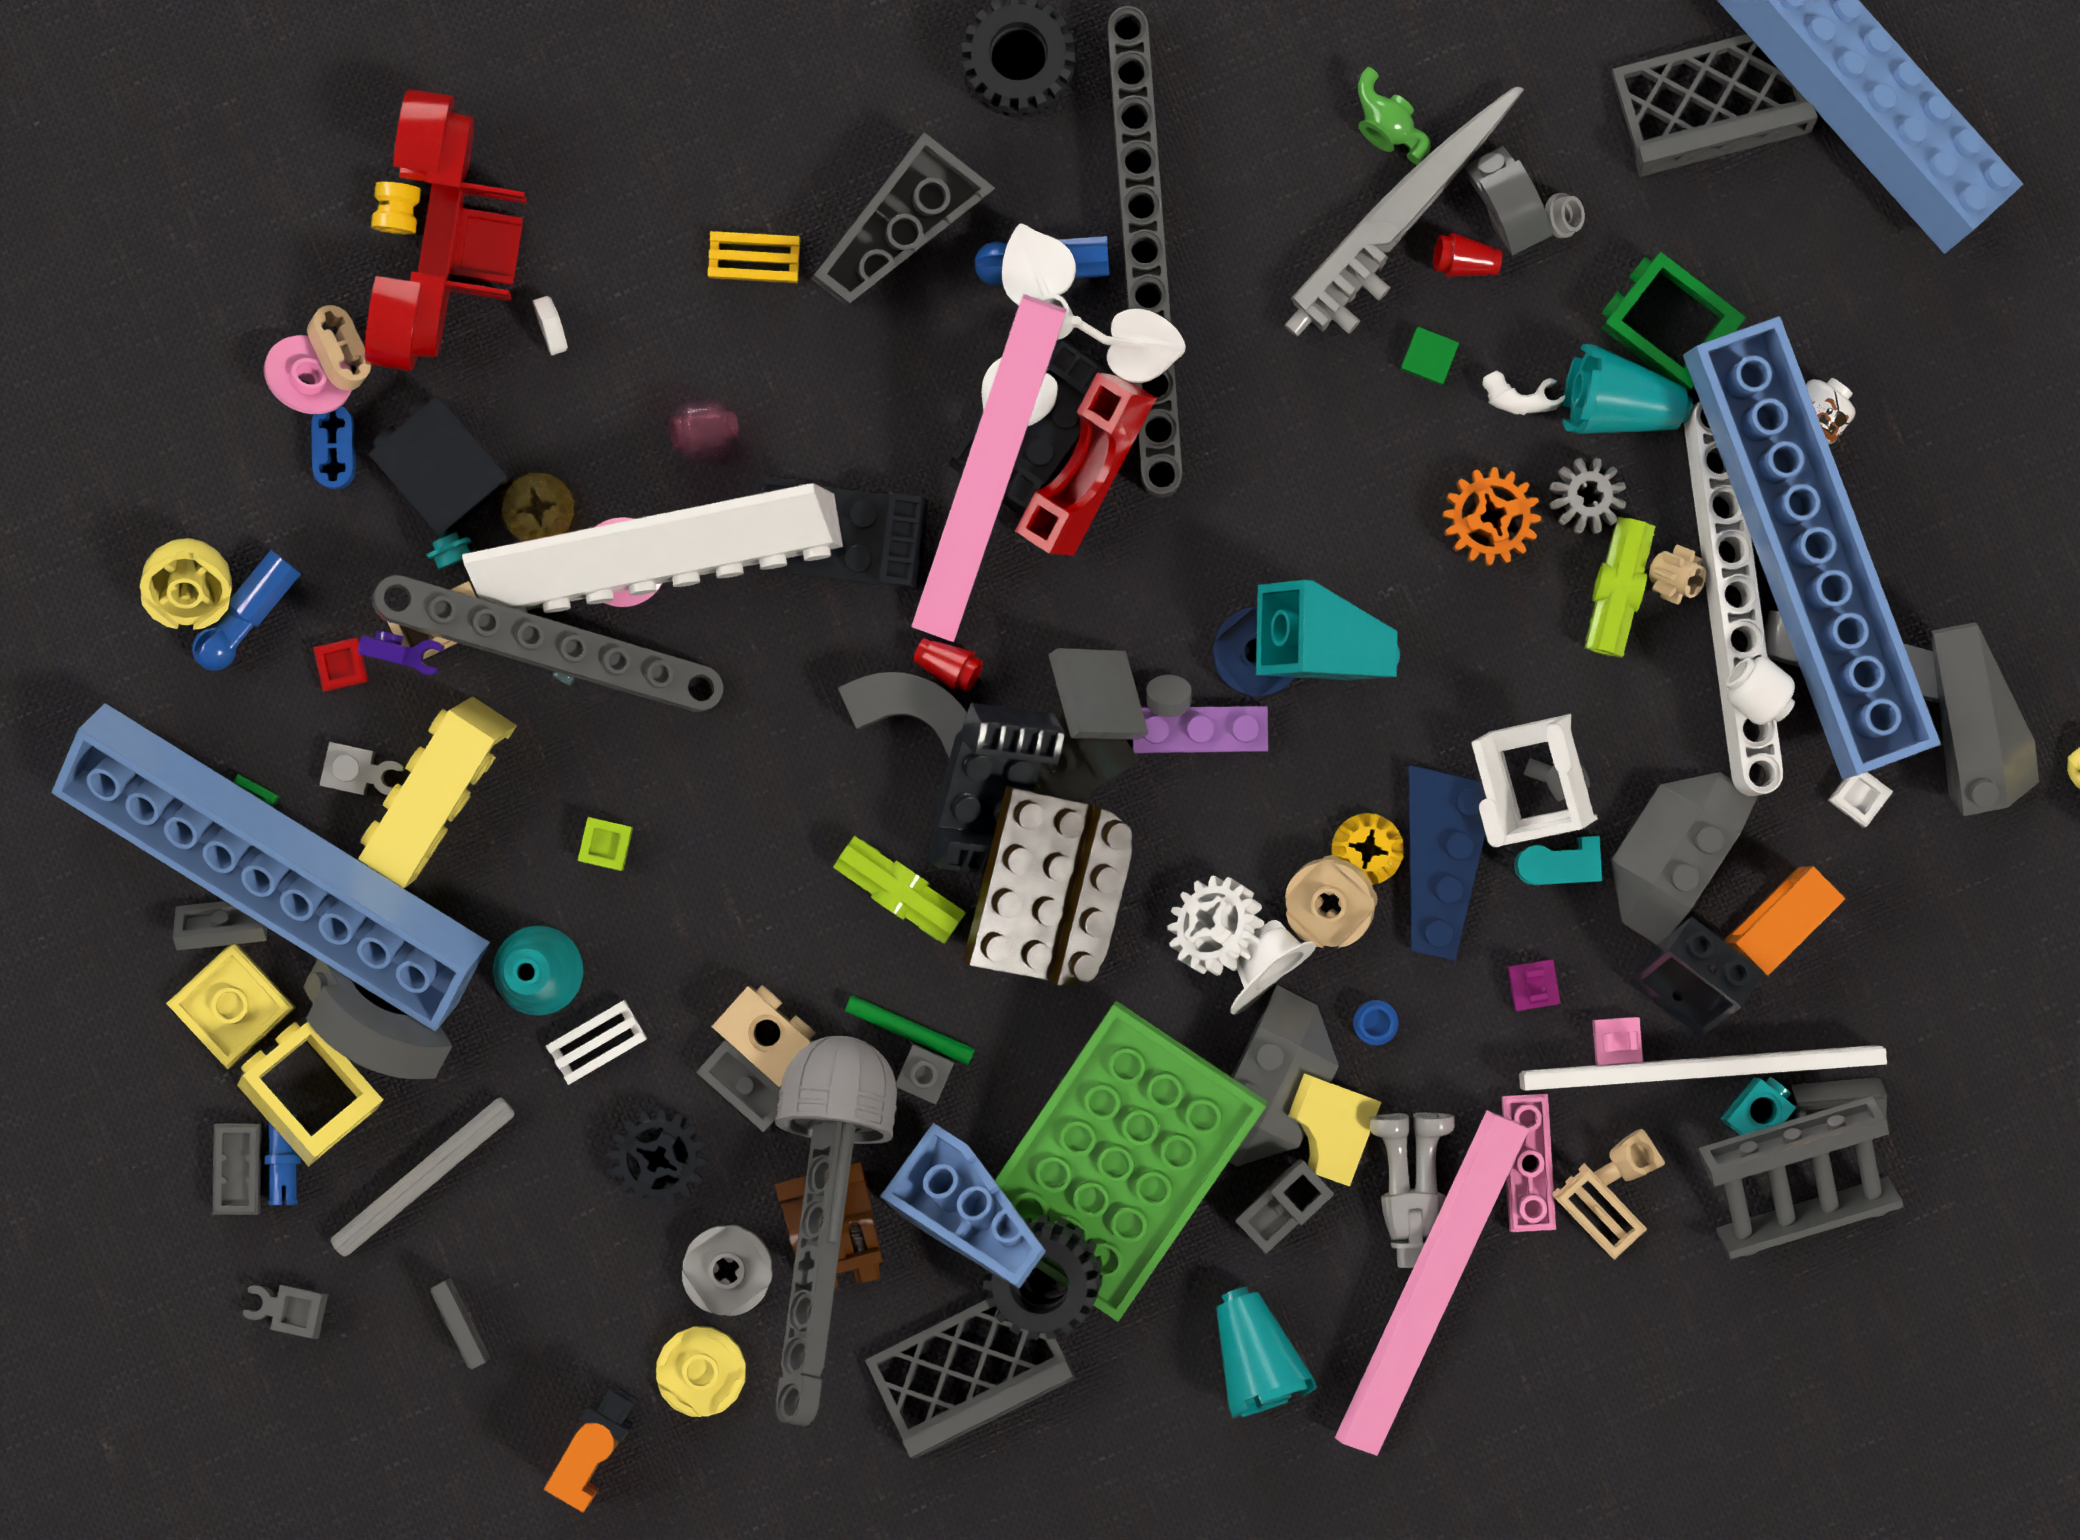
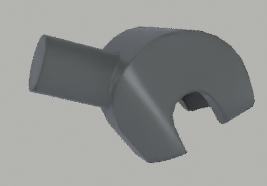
M1529 758L1524 775L1547 783L1549 790L1557 801L1565 799L1559 774L1555 766ZM1580 764L1586 788H1590L1587 772Z

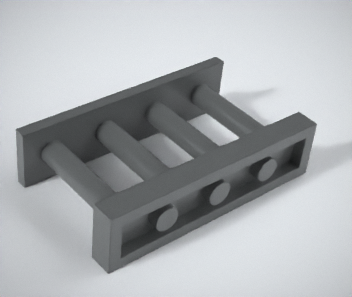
M1873 1096L1699 1148L1701 1162L1714 1187L1722 1184L1725 1187L1732 1223L1717 1227L1716 1230L1730 1259L1750 1256L1760 1250L1870 1217H1880L1890 1211L1903 1208V1201L1889 1177L1879 1178L1872 1140L1888 1135L1889 1129L1887 1119ZM1854 1145L1862 1184L1836 1192L1829 1153ZM1811 1158L1819 1197L1793 1205L1785 1166ZM1767 1171L1775 1210L1750 1217L1742 1179Z

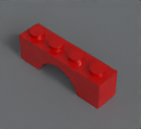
M1097 372L1077 410L1081 421V431L1070 460L1051 483L1034 493L1015 532L1049 554L1074 556L1157 398L1134 383L1128 382L1117 375Z

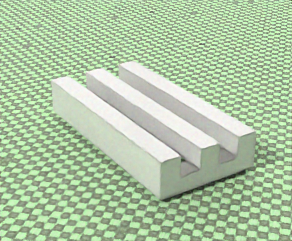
M623 1000L546 1045V1048L552 1054L557 1067L561 1070L564 1079L569 1085L647 1040V1037L628 1004ZM622 1013L625 1021L567 1055H563L560 1048ZM629 1028L634 1034L632 1038L577 1070L572 1071L569 1063Z

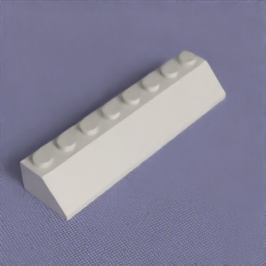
M811 483L462 554L479 599L526 613L527 610L543 607L544 613L568 610L571 608L570 601L585 598L587 604L609 602L614 600L613 593L629 590L632 596L653 593L657 591L656 584L673 581L674 587L694 585L700 583V575L715 572L717 578L739 576L744 574L743 567L760 564V569L762 570L779 568L787 565L786 558L803 555L804 561L824 559L831 556L830 549L843 547L834 493Z

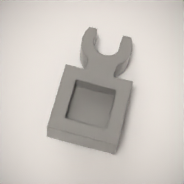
M329 742L319 786L366 796L368 784L371 783L374 784L379 792L388 795L393 787L385 784V773L389 770L404 772L405 766L394 761H385L378 766L373 765L376 752Z

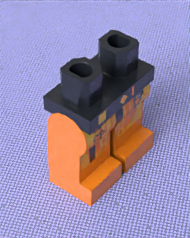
M614 1385L608 1391L601 1404L594 1401L581 1419L586 1423L576 1433L544 1490L579 1511L584 1512L599 1490V1487L590 1483L589 1480L599 1463L608 1458L633 1426V1423L626 1420L638 1398Z

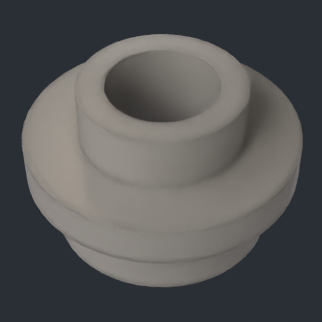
M1557 193L1548 199L1545 212L1551 232L1555 237L1567 238L1582 228L1585 213L1583 205L1577 197L1566 193Z

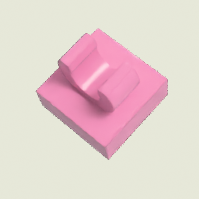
M1640 1017L1592 1020L1596 1065L1643 1062Z

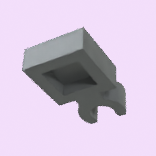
M280 1285L278 1296L276 1297L273 1290L266 1286L248 1287V1292L258 1294L262 1298L263 1304L258 1311L244 1310V1317L250 1320H265L272 1316L270 1330L319 1339L328 1294Z

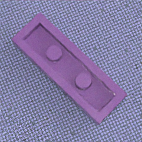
M1268 706L1190 707L1185 713L1174 717L1160 716L1153 713L1149 708H1142L1148 734L1139 740L1133 739V753L1268 752Z

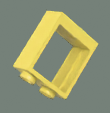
M294 1022L275 1039L279 1046L265 1055L260 1050L242 1065L241 1069L245 1074L242 1075L237 1086L309 1167L377 1110L383 1099L346 1057L334 1050L315 1032L309 1022L305 1023L302 1027ZM306 1040L357 1097L355 1101L312 1137L260 1079Z

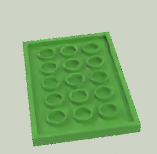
M1115 1001L995 1179V1182L1023 1220L1031 1218L1032 1222H1036L1039 1216H1050V1222L1056 1223L1060 1217L1068 1220L1066 1227L1073 1231L1077 1225L1085 1231L1082 1238L1086 1242L1090 1239L1094 1241L1097 1246L1094 1252L1095 1257L1101 1256L1103 1264L1100 1270L1103 1280L1093 1306L1119 1322L1260 1117L1268 1101ZM1042 1256L1035 1267L1066 1288H1069L1068 1278L1063 1268L1054 1260Z

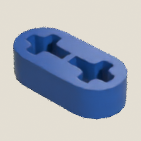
M340 406L338 409L328 413L314 414L311 423L313 475L318 483L332 490L344 489L350 485L356 473L355 422L351 413L346 408ZM336 412L337 418L345 421V426L337 429L336 443H331L330 431L322 428V421L330 420V413ZM331 450H337L338 463L346 466L345 472L338 473L337 481H332L331 476L322 471L323 466L331 464Z

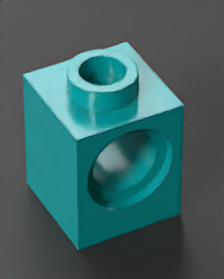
M1754 1077L1720 1120L1739 1135H1743L1785 1122L1796 1107L1787 1100L1791 1093L1775 1079L1769 1077L1764 1082L1762 1079ZM1765 1097L1771 1104V1114L1765 1121L1757 1123L1751 1116L1750 1108L1756 1099Z

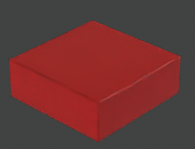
M359 638L313 647L324 692L369 682L364 657L362 654H358Z

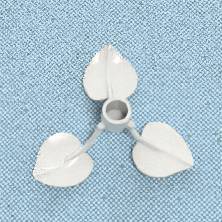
M1019 224L1015 228L1003 258L1002 282L1009 298L1018 306L1022 296L1026 294L1067 309L1057 339H1062L1069 335L1074 327L1103 344L1111 345L1107 352V362L1110 369L1118 377L1132 383H1143L1160 376L1184 354L1186 345L1178 330L1170 322L1154 312L1144 309H1129L1118 313L1111 324L1112 337L1106 336L1088 325L1079 316H1074L1066 300L1060 296L1070 288L1076 273V263L1070 250L1059 240L1037 232L1024 224ZM1001 358L989 367L984 376L981 391L983 409H985ZM1047 373L1042 382L1028 426L1044 418L1050 412L1057 399V382Z

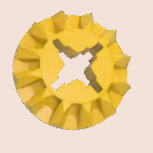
M1371 813L1359 814L1347 819L1337 829L1332 841V855L1356 865L1366 874L1371 884L1375 885L1394 875L1403 859V838L1395 825L1386 818ZM1370 830H1374V845L1380 847L1383 851H1387V854L1371 856L1370 861L1366 864V868L1363 869L1362 853L1355 851V848L1349 847V843H1364L1367 836L1370 835Z

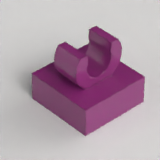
M1553 959L1507 966L1514 1011L1561 1004Z

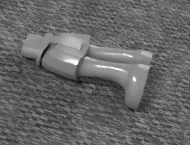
M1427 1112L1413 1114V1127L1416 1138L1415 1189H1410L1408 1174L1407 1136L1409 1134V1115L1392 1113L1370 1117L1371 1133L1383 1139L1387 1150L1389 1192L1381 1196L1385 1223L1391 1237V1247L1397 1248V1267L1414 1268L1446 1199V1195L1439 1193L1437 1189L1436 1151L1440 1137L1454 1130L1455 1121L1454 1116L1451 1114Z

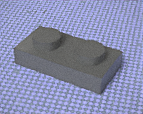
M226 901L176 906L173 940L176 951L267 941V927Z
M725 1039L696 1073L762 1132H765L777 1117V1105L780 1099L779 1091L781 1086L778 1087Z

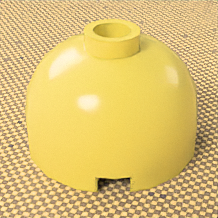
M190 538L172 540L157 548L147 559L140 581L141 602L154 620L167 627L178 629V625L181 624L194 625L193 630L203 629L217 622L228 610L232 591V580L228 563L215 548L203 541Z

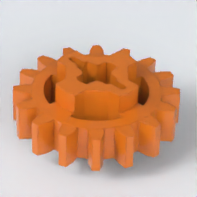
M1497 467L1490 469L1488 478H1483L1481 472L1475 470L1472 472V484H1469L1462 478L1456 483L1461 492L1460 495L1454 493L1447 495L1446 500L1454 505L1453 509L1443 511L1442 518L1452 520L1453 525L1446 529L1444 534L1445 536L1456 535L1459 540L1453 547L1455 552L1464 547L1470 550L1467 561L1473 562L1480 554L1484 555L1485 566H1491L1495 556L1499 555L1501 561L1507 564L1511 561L1510 550L1513 549L1516 553L1522 555L1527 550L1521 541L1523 539L1531 541L1536 539L1537 534L1529 529L1530 524L1539 523L1541 516L1531 514L1530 508L1535 506L1539 500L1538 498L1526 499L1524 493L1530 485L1528 482H1525L1519 487L1513 484L1515 479L1514 472L1511 471L1504 479H1500ZM1493 488L1504 490L1514 500L1507 502L1495 496ZM1473 493L1476 506L1471 515L1462 518L1464 503ZM1485 505L1489 506L1492 512L1500 511L1502 514V518L1496 522L1497 530L1493 528L1491 522L1483 523L1481 520V516L1486 512ZM1521 516L1518 532L1510 541L1507 528L1511 519ZM1476 532L1488 538L1489 544L1492 547L1477 543L1468 534Z

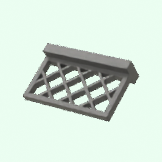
M1748 34L1614 68L1611 73L1636 154L1635 164L1639 177L1811 133L1818 118L1815 107L1801 95L1777 67L1753 56L1758 45ZM1751 46L1748 52L1741 49ZM1727 52L1742 60L1733 78L1709 67L1716 55ZM1707 58L1705 63L1698 61L1699 59ZM1686 64L1699 71L1689 90L1666 78L1673 66ZM1747 64L1770 75L1761 93L1737 82ZM1664 69L1661 75L1654 72L1657 70ZM1642 75L1656 84L1647 100L1644 101L1629 93L1625 81L1626 78ZM1704 75L1727 86L1717 105L1694 93ZM1776 78L1793 88L1796 101L1780 105L1765 97ZM1661 86L1684 98L1674 116L1651 104ZM1732 90L1755 101L1748 114L1737 116L1722 108ZM1689 101L1712 113L1705 125L1693 127L1679 119ZM1760 104L1767 108L1757 111ZM1633 105L1641 109L1637 117ZM1646 112L1669 124L1662 136L1643 141L1639 123ZM1717 116L1724 119L1721 121L1714 122ZM1674 127L1681 130L1679 132L1671 133Z
M1026 1279L1023 1285L1028 1291L1034 1294L1028 1280ZM984 1300L866 1359L865 1362L903 1439L902 1442L909 1457L916 1459L1075 1380L1073 1371L1056 1338L1047 1340L1046 1333H1040L1038 1338L1047 1341L1054 1357L1039 1365L1020 1360L1029 1332L1022 1328L1020 1331L1023 1333L1015 1357L990 1350L998 1324L1011 1328L1012 1323L1004 1321L1001 1324L996 1317L983 1313L991 1309L987 1301ZM975 1316L993 1322L984 1347L960 1339L966 1321ZM958 1325L954 1337L943 1333ZM935 1336L952 1342L944 1367L920 1360L925 1342ZM958 1344L982 1352L974 1378L949 1370ZM917 1346L914 1357L903 1354V1352ZM988 1354L1012 1362L1007 1380L997 1386L980 1380ZM895 1356L912 1362L903 1388L886 1382L878 1365ZM918 1364L942 1372L933 1398L909 1390ZM1018 1365L1030 1368L1015 1376ZM947 1375L972 1383L966 1401L956 1406L939 1400ZM978 1385L989 1388L974 1396ZM890 1389L901 1392L898 1404ZM907 1395L931 1403L926 1420L910 1429L901 1414ZM937 1405L948 1408V1410L934 1416Z

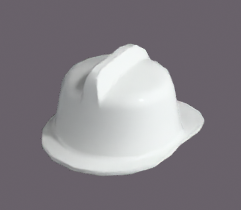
M1272 920L1255 930L1254 935L1261 941L1259 944L1250 943L1247 949L1252 957L1249 960L1241 956L1236 959L1237 971L1244 989L1235 999L1230 1013L1236 1015L1250 1007L1283 975L1306 960L1315 950L1316 943L1309 941L1301 944L1277 920Z

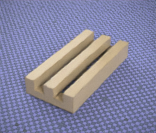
M1584 1163L1578 1169L1580 1172L1574 1178L1571 1175L1565 1181L1566 1185L1561 1190L1557 1188L1552 1195L1615 1260L1647 1228ZM1589 1181L1633 1227L1628 1233L1582 1187L1585 1182ZM1576 1193L1620 1240L1613 1245L1570 1201V1196Z

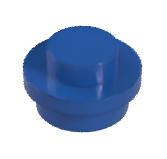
M1372 1000L1362 1004L1357 1009L1353 1018L1355 1033L1363 1042L1370 1045H1382L1389 1042L1398 1030L1399 1021L1396 1011L1388 1003L1380 1000Z

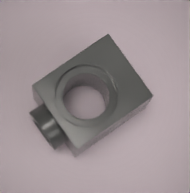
M914 1043L896 1081V1087L936 1105L955 1061Z

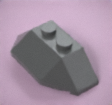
M1721 772L1660 784L1610 860L1621 922L1655 945H1658L1668 937L1692 909L1741 834L1758 796H1746L1735 788L1732 779Z
M1276 985L1231 1076L1268 1101L1266 1108L1229 1160V1163L1235 1166L1298 1148L1305 1135V1131L1300 1123L1289 1117L1288 1114L1303 1074L1305 1073L1331 1083L1339 1067L1318 1005Z

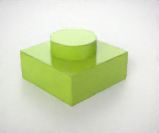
M588 817L578 861L623 871L633 827Z

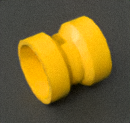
M377 182L374 196L379 201L377 211L372 214L371 228L393 234H416L417 219L413 215V207L420 202L421 189L403 183Z

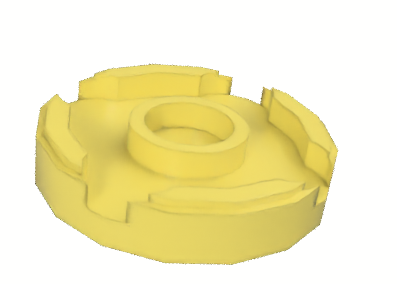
M693 1326L678 1332L664 1345L656 1362V1379L662 1397L673 1409L690 1417L710 1416L725 1411L738 1398L745 1383L746 1362L740 1346L727 1333L714 1327Z

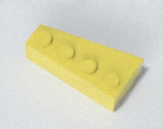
M473 696L453 707L448 712L442 709L428 732L433 734V737L426 749L420 746L406 765L405 769L411 772L403 786L397 783L386 797L383 806L388 811L380 823L376 820L373 821L364 833L360 843L366 847L358 860L403 889L414 882L447 833L448 828L444 826L447 820L452 822L471 797V792L466 789L469 783L476 784L496 759L489 751L493 745L504 738L509 739L517 725Z

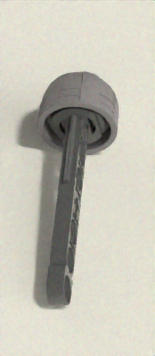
M848 1036L824 1037L811 1042L799 1051L785 1071L781 1090L779 1091L780 1099L777 1105L778 1113L775 1124L779 1128L793 1134L811 1138L781 1362L783 1377H779L776 1399V1413L780 1421L799 1426L809 1425L814 1420L819 1407L822 1380L819 1377L825 1363L853 1143L875 1144L890 1141L893 1137L892 1130L895 1122L897 1088L889 1063L873 1046ZM798 1398H799V1403H798V1407H797V1410H796V1404H797V1400H798Z

